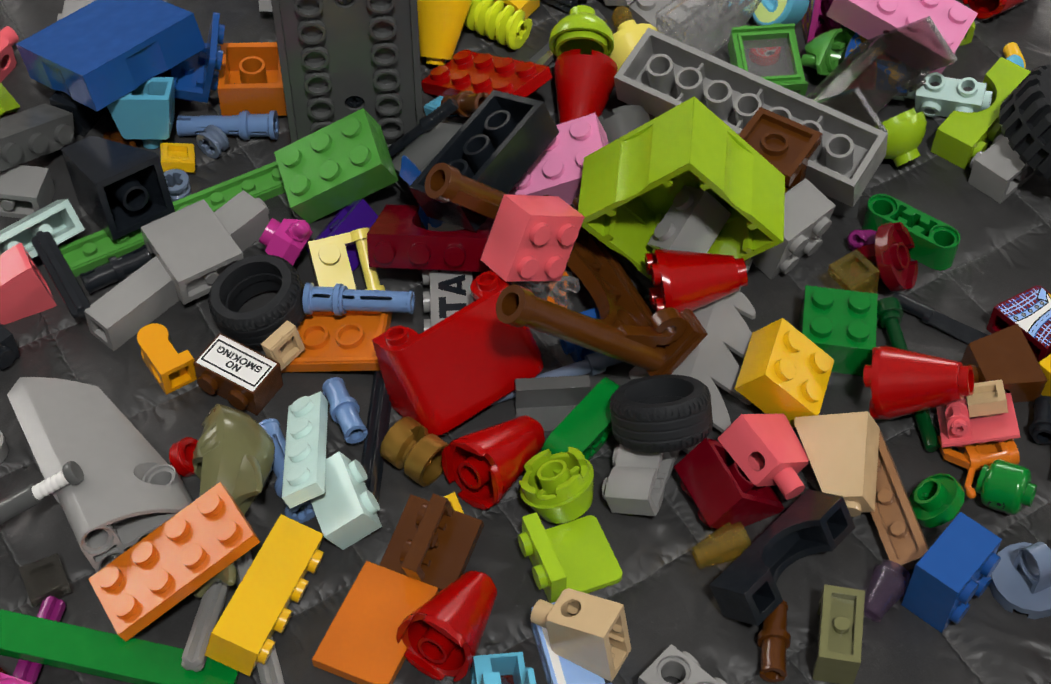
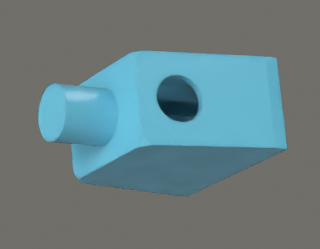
M153 77L137 89L107 106L123 138L142 139L143 146L146 149H156L160 147V143L163 142L162 140L170 138L175 116L174 77Z

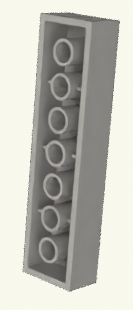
M651 28L645 31L614 76L617 99L629 105H640L644 107L647 113L655 117L695 96L738 135L759 107L821 132V143L808 160L805 178L823 194L851 207H854L886 156L888 133Z

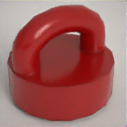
M185 437L175 442L169 450L170 465L176 469L179 476L191 477L195 475L192 459L198 440L192 437Z

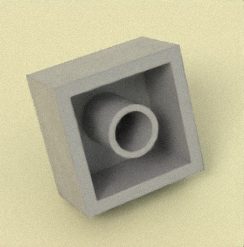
M806 178L785 193L784 242L755 255L752 263L771 280L781 272L784 274L789 273L798 264L800 257L804 254L811 256L822 245L823 241L820 238L832 224L830 217L836 205Z

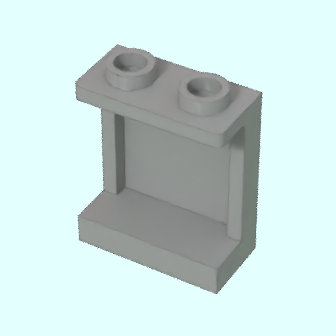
M204 199L140 227L146 248L150 254L154 253L173 280L177 296L183 305L208 294L217 277L227 267L244 258L241 249Z

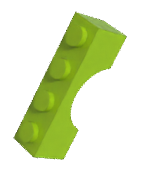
M1000 57L986 73L983 83H987L986 90L993 91L990 107L972 113L953 110L937 128L931 152L965 170L970 165L973 157L979 151H986L988 142H993L1001 134L1002 125L999 124L1000 106L1031 71Z

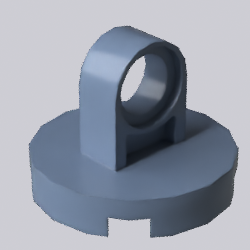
M1021 542L1010 544L999 551L997 555L1001 557V560L990 575L992 580L989 584L994 599L1005 610L1012 613L1015 609L1020 613L1028 614L1027 618L1030 619L1051 616V549L1043 542L1034 544Z

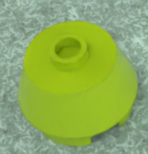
M568 447V452L552 454L550 449H546L525 463L526 473L522 480H519L521 486L520 495L523 501L544 520L556 524L570 522L582 516L590 508L593 502L594 469L580 450Z

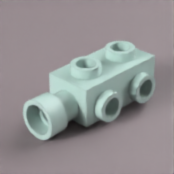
M933 72L930 74L921 73L919 80L909 79L908 77L907 96H891V99L904 101L905 98L915 99L916 112L923 111L925 116L948 117L953 110L972 113L989 108L993 91L986 90L987 83L977 82L971 77L955 79L944 77L938 72ZM938 82L940 85L931 86L930 83ZM971 87L973 88V90L964 91L963 88Z

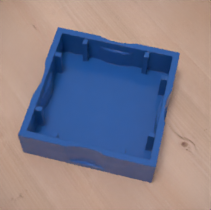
M95 0L16 44L31 79L53 90L65 92L73 100L95 111L103 109L137 89L154 76L173 68L206 48L194 13L163 0Z

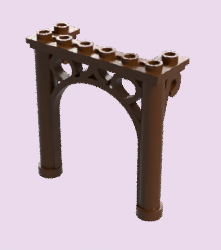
M443 162L434 165L425 180V192L428 197L442 203L452 202L495 220L502 198L506 194L462 175L457 168ZM578 195L572 202L577 211L580 195ZM582 226L568 259L567 266L577 275L591 294L598 307L600 319L591 318L536 297L531 290L519 285L506 287L499 295L496 303L497 317L505 324L513 327L525 326L642 368L650 376L672 374L708 335L689 308L679 312L676 308L669 307L653 314L610 248Z

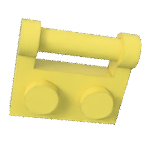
M360 228L348 233L308 241L307 245L318 286L334 287L338 283L347 286L348 289H356L346 246L356 244L367 287L365 290H385L384 285H380L376 267H369L367 233L370 228Z

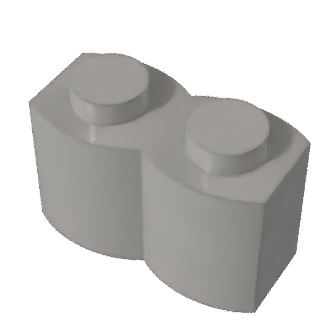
M622 444L616 447L612 459L614 467L609 477L604 479L602 485V496L607 501L611 512L656 516L663 501L665 484L672 473L675 459L674 451L646 453L630 450Z

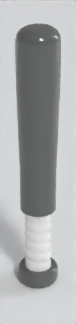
M69 461L64 464L62 471H59L57 474L48 477L36 485L30 484L0 500V525L41 503L44 497L69 484H80L84 480L81 467L75 461Z

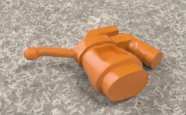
M941 435L937 436L940 444L939 450L943 459L967 469L968 473L964 488L966 496L970 499L976 497V491L972 488L974 475L976 472H980L985 464L990 466L993 461L998 459L1014 464H1019L1020 462L1019 451L1014 439H1008L1004 442L991 441L969 444L965 447H958L959 452L952 450L951 447L942 448Z

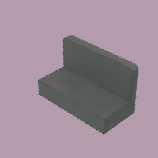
M589 375L515 379L514 401L516 418L523 415L529 416L542 425L544 435H550L590 392Z

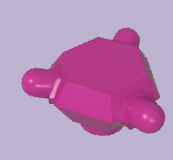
M272 218L258 242L266 246L265 251L268 255L284 258L294 267L313 232L306 220L283 219L282 222H279Z

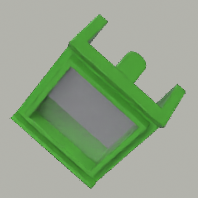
M795 23L732 27L728 43L732 65L791 91L793 90L800 95H806L809 83L805 81L794 29Z

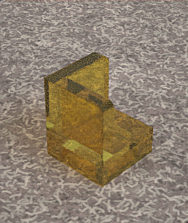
M857 249L829 265L828 275L844 290L877 294L880 270Z

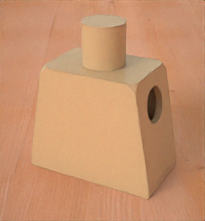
M568 588L562 591L555 604L540 599L532 609L531 622L547 629L551 649L555 654L612 682L631 651L623 604Z

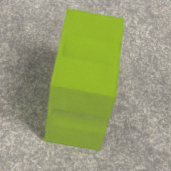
M695 96L584 157L578 212L585 216L582 227L607 247L626 257L634 264L638 271L651 281L652 277L646 271L645 254L652 253L654 249L647 243L654 234L656 226L662 221L673 204L675 196L684 185L707 191L732 213L707 253L732 255L735 259L743 258L745 261L784 242L785 176Z

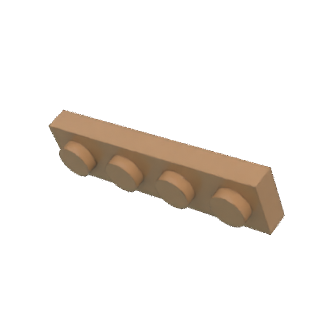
M880 430L875 512H871L892 569L898 575L915 568V565L928 551L929 547Z

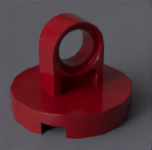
M889 222L879 226L875 235V243L858 247L854 251L850 267L852 273L862 279L882 278L884 284L892 292H903L906 289H912L917 280L918 262L917 260L911 261L909 249L915 248L904 224L901 222ZM860 260H870L876 265H864Z

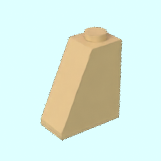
M865 411L795 417L794 425L822 492L843 496L851 517L859 516L862 512H875L880 427L870 413Z

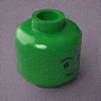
M998 459L993 461L990 466L986 464L983 466L975 491L976 494L980 495L981 503L985 507L1009 515H1015L1021 511L1023 505L1031 507L1037 491V485L1031 483L1032 476L1028 468Z

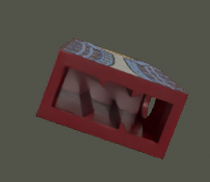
M1034 286L997 304L993 308L986 329L990 333H995L1012 325L1019 324L1039 363L1051 354V293L1042 286Z

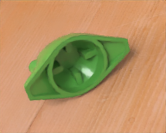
M837 28L816 36L805 45L806 54H803L801 57L802 66L811 67L817 70V74L843 76L845 51L856 32L849 28Z

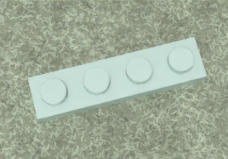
M321 391L309 397H300L288 406L282 499L290 509L325 493L328 401Z

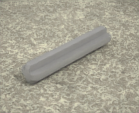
M221 581L213 583L202 596L182 654L181 665L185 670L199 672L204 668L207 659L205 652L209 638L220 619L230 586Z

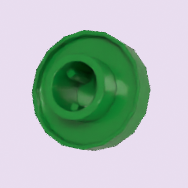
M939 473L921 481L912 491L909 500L919 524L923 527L933 528L951 521L957 515L964 503L965 492L960 483L950 474Z

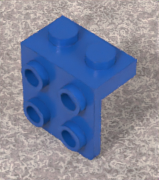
M213 12L208 40L205 43L206 48L170 69V77H174L175 98L208 103L210 90L216 91L219 71L214 69L221 70L223 50L217 44H223L225 25L219 24L220 13Z

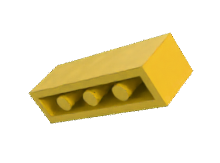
M280 514L212 630L205 656L249 677L258 662L265 665L275 645V641L270 640L275 631L282 634L292 614V611L287 609L291 601L299 603L309 582L304 577L308 571L315 574L325 553L319 550L323 533Z

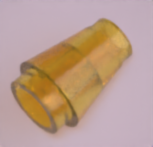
M740 521L734 524L727 522L697 543V545L691 547V552L698 567L703 569L707 566L710 567L736 560L751 545V541Z

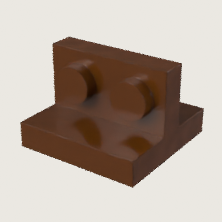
M759 107L739 134L742 139L785 176V187L788 189L793 188L805 179L808 160L820 145L822 139L821 132L762 107Z
M433 493L430 501L410 494L379 566L438 588V591H441L464 574L484 523L480 519L453 510L448 498Z

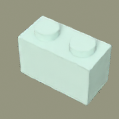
M338 451L326 459L325 493L310 501L324 538L345 550L381 528L382 525L377 515L380 506L375 496L367 490L364 482L368 479L366 471L358 460L351 461Z

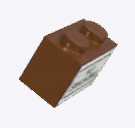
M219 333L193 362L197 384L203 391L211 395L217 394L228 400L236 409H245L257 416L283 386L280 363L222 333Z

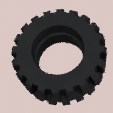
M1044 65L1033 69L1002 102L999 124L1002 125L1001 131L1004 137H1007L1009 140V146L1020 155V160L1025 165L1028 164L1033 168V172L1039 177L1043 176L1048 179V183L1051 184V65Z

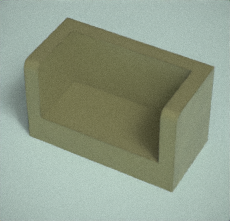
M824 584L817 612L820 615L813 680L836 684H854L861 664L865 590Z

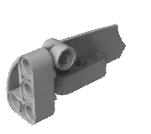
M20 377L8 392L9 401L44 479L46 480L48 477L62 471L64 464L69 461H75L83 471L84 480L80 484L66 485L52 494L59 505L62 506L81 551L96 572L193 502L190 492L176 469L161 457L99 387L58 378Z

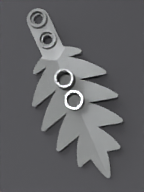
M754 256L745 260L747 273L754 259ZM739 287V291L692 311L708 335L672 373V375L693 377L708 387L711 394L713 427L722 433L731 425L725 402L716 385L745 404H752L734 389L741 368L729 351L731 350L744 359L752 332L740 314L750 319H755L756 317L753 305L740 292L741 287ZM636 366L629 371L630 379L650 376L646 370ZM698 444L686 449H682V451L688 454ZM681 450L674 451V453H675L674 462H675L676 459L678 458V456H679Z

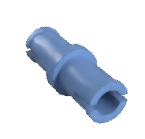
M330 378L323 383L322 390L330 404L329 413L331 418L339 424L347 443H359L368 434L367 428L359 416L360 407L356 399L350 397L342 378Z

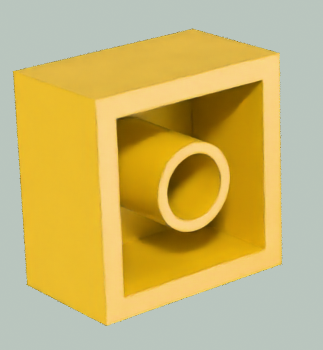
M781 318L752 333L734 389L765 414L784 413L792 428H795V417L820 414L835 360L784 318Z

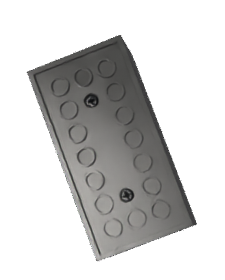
M271 0L291 143L362 108L381 126L387 147L420 124L419 120L423 117L417 0Z

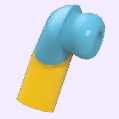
M1011 42L1005 45L1003 53L1006 59L1025 68L1026 62L1018 44Z

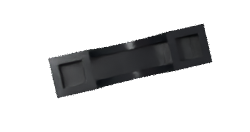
M807 489L709 585L723 617L759 626L783 602L776 585L781 573L801 558L816 553L833 551L856 528L843 496Z

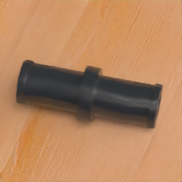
M142 245L140 248L118 258L115 255L109 257L107 263L85 273H80V278L88 293L92 294L94 291L116 281L122 282L127 276L150 261L152 256L146 246Z

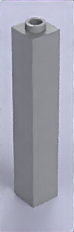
M244 190L214 212L242 252L260 239L269 223V209L260 198H254ZM155 256L91 304L90 308L85 309L84 313L90 333L111 350L115 351L135 336L142 327L153 322L180 301L177 296L173 280Z

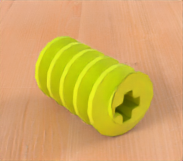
M472 0L464 23L467 29L476 31L483 36L486 35L488 39L497 40L499 44L507 45L513 50L520 49L524 45L531 32L533 22L530 18L525 20V12L519 9L515 12V8L512 5H507L504 8L505 4L501 0H497L495 3L494 0Z

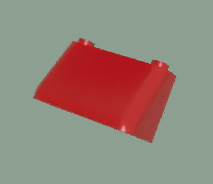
M492 269L478 275L472 281L470 289L472 296L476 299L474 302L424 332L418 334L409 327L398 325L389 328L386 332L372 339L389 400L392 403L391 407L401 416H409L428 429L429 434L433 433L438 436L449 432L515 390V379L534 378L543 369L541 351L530 328L525 326L513 327L498 319L496 303L501 292L509 284Z

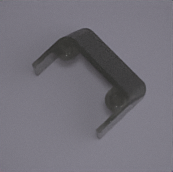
M928 16L865 41L853 50L806 97L887 133L888 131L876 114L898 92L906 89L909 92L915 91L925 84V77L931 71L954 64L958 59L931 17Z

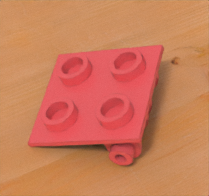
M1005 393L1008 413L996 414L992 417L978 416L969 418L966 396H964L963 400L936 407L942 448L952 446L965 447L969 444L991 441L1004 442L1008 439L1021 438L1011 393Z

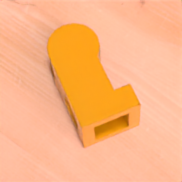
M151 323L139 330L137 341L141 348L142 359L166 395L197 380L193 356L188 349L179 354L171 344L168 330L164 325Z

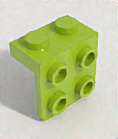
M537 512L522 517V533L517 535L518 543L524 557L529 556L533 565L532 573L539 590H544L549 603L556 602L562 591L568 588L588 594L617 584L622 580V569L595 516L588 515L546 530Z

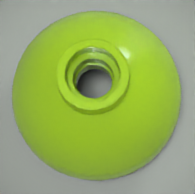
M578 5L571 8L569 15L559 20L554 26L549 38V48L557 57L563 52L572 49H581L580 54L591 55L592 50L609 56L614 49V37L612 30L604 20L595 15V10L592 7Z
M912 108L873 126L888 133L887 150L884 159H893L896 167L921 156L918 146L923 141L927 126L923 111L916 113L915 109Z

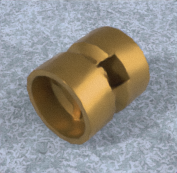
M407 416L397 421L389 429L382 441L380 454L396 468L402 469L404 467V472L407 476L425 487L435 482L444 472L442 467V451L449 444L437 435L429 434L427 428Z

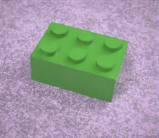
M364 108L274 152L290 208L309 224L399 181L381 126Z

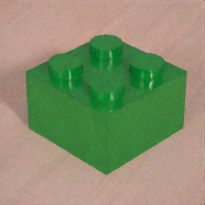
M805 285L800 309L799 331L835 360L831 372L863 376L864 366L872 365V350L876 347L878 294Z

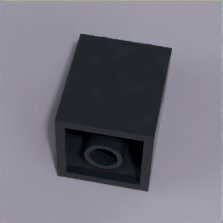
M93 135L61 149L79 205L113 241L140 229V227L175 212L161 162L155 152Z

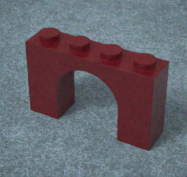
M386 204L367 233L369 267L487 272L490 268L480 259L495 220L487 218L476 232L468 229L431 231L421 228V218L418 214L419 206Z

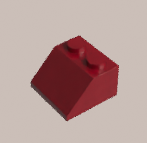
M705 438L674 466L681 478L680 485L682 489L693 498L699 508V518L710 528L733 532L779 514L785 509L771 486L757 487L752 484L719 441Z

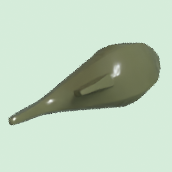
M217 403L201 424L204 429L193 452L192 463L194 473L201 479L199 497L221 482L227 488L243 515H245L269 478L274 463L275 446L272 437L247 413ZM234 563L195 590L192 595L196 598H201L212 584L217 581L233 586L236 582Z

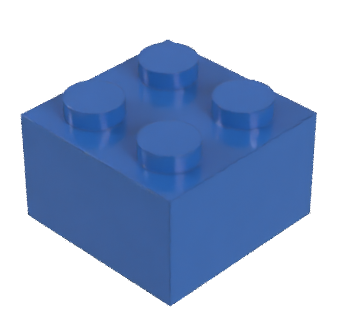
M960 512L915 565L901 605L941 633L951 621L958 624L969 610L971 605L968 602L973 595L979 598L989 586L992 580L990 575L1001 560V557L996 553L1002 539Z

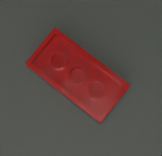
M462 50L457 52L453 59L445 65L434 68L430 72L431 75L423 79L421 84L424 93L443 97L446 95L450 96L451 94L457 95L462 91H472L476 94L485 92L490 95L493 90L527 97L552 79L553 76L549 66L535 64L531 61L514 60L510 57L493 56L489 53L482 54L472 52L471 50Z

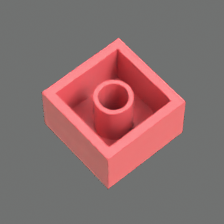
M504 194L480 260L506 282L560 281L585 216L558 196Z

